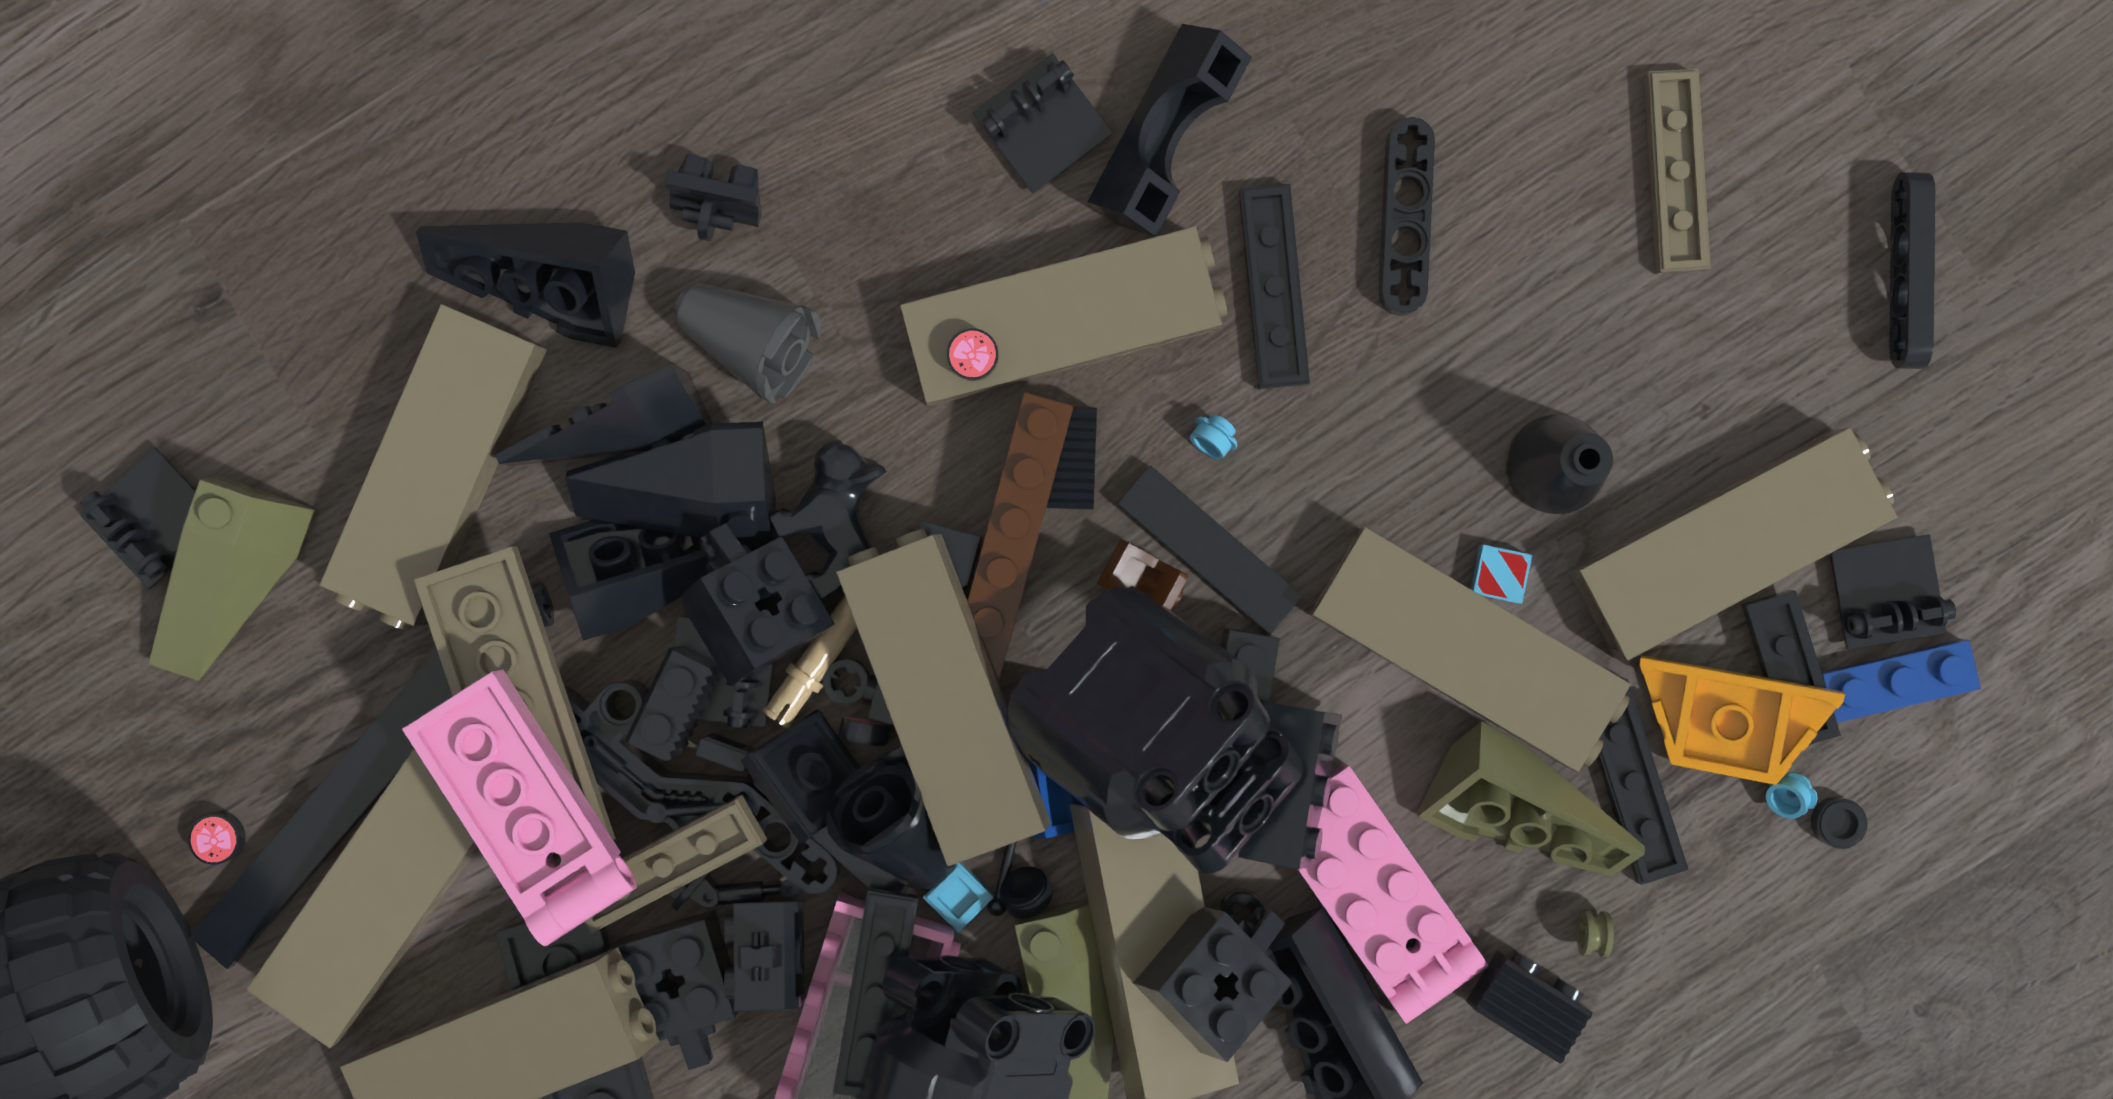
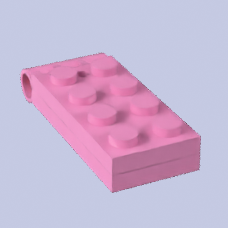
M503 669L492 671L402 729L524 918L529 931L540 944L548 946L637 888L636 880L630 868L619 856L620 850ZM554 852L560 855L561 863L554 860Z
M1343 763L1329 774L1331 778L1329 799L1326 807H1322L1318 828H1321L1323 832L1319 856L1317 860L1311 859L1309 867L1298 869V871L1397 1013L1407 1024L1489 966L1351 767ZM1411 938H1416L1415 945L1411 948H1406L1407 941Z

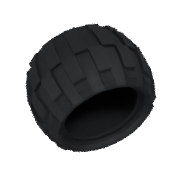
M94 853L50 859L7 875L0 880V1099H165L177 1091L179 1084L186 1080L187 1077L196 1074L199 1066L204 1064L212 1038L213 1014L209 984L196 942L189 937L192 934L171 894L154 873L134 859L126 858L120 853H110L101 857ZM137 958L143 960L141 968L134 964Z

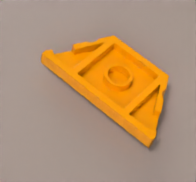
M1641 656L1640 668L1650 693L1652 706L1664 737V744L1671 765L1773 785L1779 783L1791 768L1797 756L1808 747L1816 737L1818 730L1835 709L1842 705L1845 693L1838 690L1648 656Z

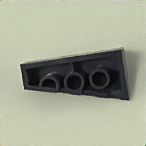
M1317 908L1287 918L1284 921L1285 925L1269 946L1272 950L1269 958L1293 982L1276 1002V1006L1285 1009L1290 1023L1289 1027L1285 1030L1290 1047L1299 1049L1306 1070L1301 1074L1306 1093L1314 1094L1316 1099H1409L1423 1084V1081L1325 908Z

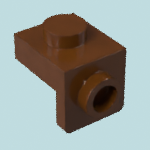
M1120 539L1097 584L1106 589L1134 586L1171 610L1179 603L1182 597L1183 586L1188 575Z

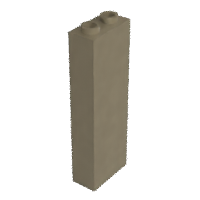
M1195 226L901 304L900 307L926 404L932 407L1218 331L1222 326L1220 317L1227 316L1228 312L1221 287L1212 288L1208 268L1215 267L1208 238L1199 239L1197 227ZM976 328L983 330L996 342L999 352L997 366L992 374L983 380H964L958 377L949 366L947 360L948 344L954 335L964 329Z
M440 305L319 585L335 592L334 601L356 610H363L364 605L382 612L379 618L380 621L402 630H409L411 625L428 624L413 579L455 565L497 468L498 461L495 454L503 451L507 445L547 349L455 309Z
M1850 427L1830 430L1568 569L1567 571L1613 658L1628 661L1898 518L1892 507L1894 503L1893 494L1889 486L1881 478L1876 477L1868 462L1870 459L1869 448L1861 436L1853 433Z
M1366 527L1358 529L1309 612L1310 616L1576 772H1580L1583 765L1589 767L1596 760L1603 747V741L1599 738L1609 721L1615 723L1622 716L1629 703V697L1625 694L1631 686L1630 683Z
M923 528L896 538L898 548L882 555L879 554L877 547H873L849 556L850 567L836 573L915 782L922 793L923 803L947 866H951L1044 832L1051 824L1028 760L1006 727L1008 724V708L942 534H935L927 537L926 531Z
M415 749L411 752L246 989V991L328 1048L333 1047L350 1034L478 850L477 845Z
M1080 802L1069 804L1126 1098L1192 1099L1239 1084L1234 1055L1228 1062H1224L1200 1053L1133 984L1189 916L1205 907L1198 870L1184 857L1173 842L1163 834L1146 839L1124 838L1113 831Z
M617 947L371 1048L342 1065L340 1069L354 1099H539L638 1060L658 1044L659 1039L656 1035L655 1020L650 1011L644 1007L635 987L633 970L623 960Z

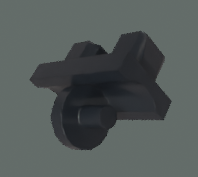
M688 154L678 172L668 171L665 186L670 191V209L683 211L682 221L698 224L697 233L700 240L711 241L716 228L732 231L735 222L759 227L762 211L757 169L743 165L732 166L728 182H722L712 179L714 169L711 161L705 157Z

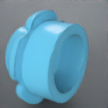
M1212 414L1209 419L1206 417L1196 418V426L1190 435V440L1198 450L1216 460H1222L1230 449L1236 450L1238 444L1233 437L1236 430L1230 422L1215 414Z
M1797 772L1785 774L1777 785L1769 784L1770 787L1766 792V801L1770 809L1777 815L1787 819H1795L1806 814L1808 809H1813L1816 806L1818 800L1817 792L1812 789L1810 781Z

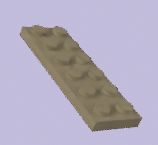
M512 546L413 579L452 696H455L492 671L503 669L613 840L616 839L518 547ZM553 853L554 860L561 859L559 854Z

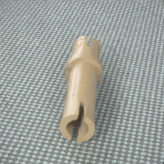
M845 595L830 615L835 624L810 643L796 665L793 663L789 664L785 670L789 675L767 706L762 709L767 716L774 721L778 720V723L785 728L791 726V722L814 691L818 694L823 686L820 682L857 629Z

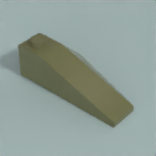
M218 475L200 479L181 533L148 665L197 681L201 680L238 634L239 629L255 609L262 604L270 594L271 589L300 556L316 509Z
M1482 721L1450 746L1418 808L1419 818L1458 838L1476 842L1478 835L1505 841V850L1521 853L1524 847L1551 853L1553 862L1610 877L1645 855V846L1524 743Z
M1088 898L1047 907L1043 912L1031 918H1015V929L1030 995L1059 998L1090 1015L1095 1022V1037L1091 1046L1079 1058L1071 1059L1068 1071L1072 1076L1073 1084L1068 1099H1108L1114 1031Z

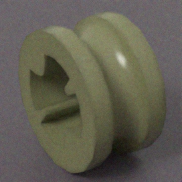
M1582 910L1580 912L1576 935L1578 951L1581 956H1590L1592 951H1597L1600 957L1608 958L1610 956L1614 942V925L1609 912L1601 911L1596 917L1589 910Z

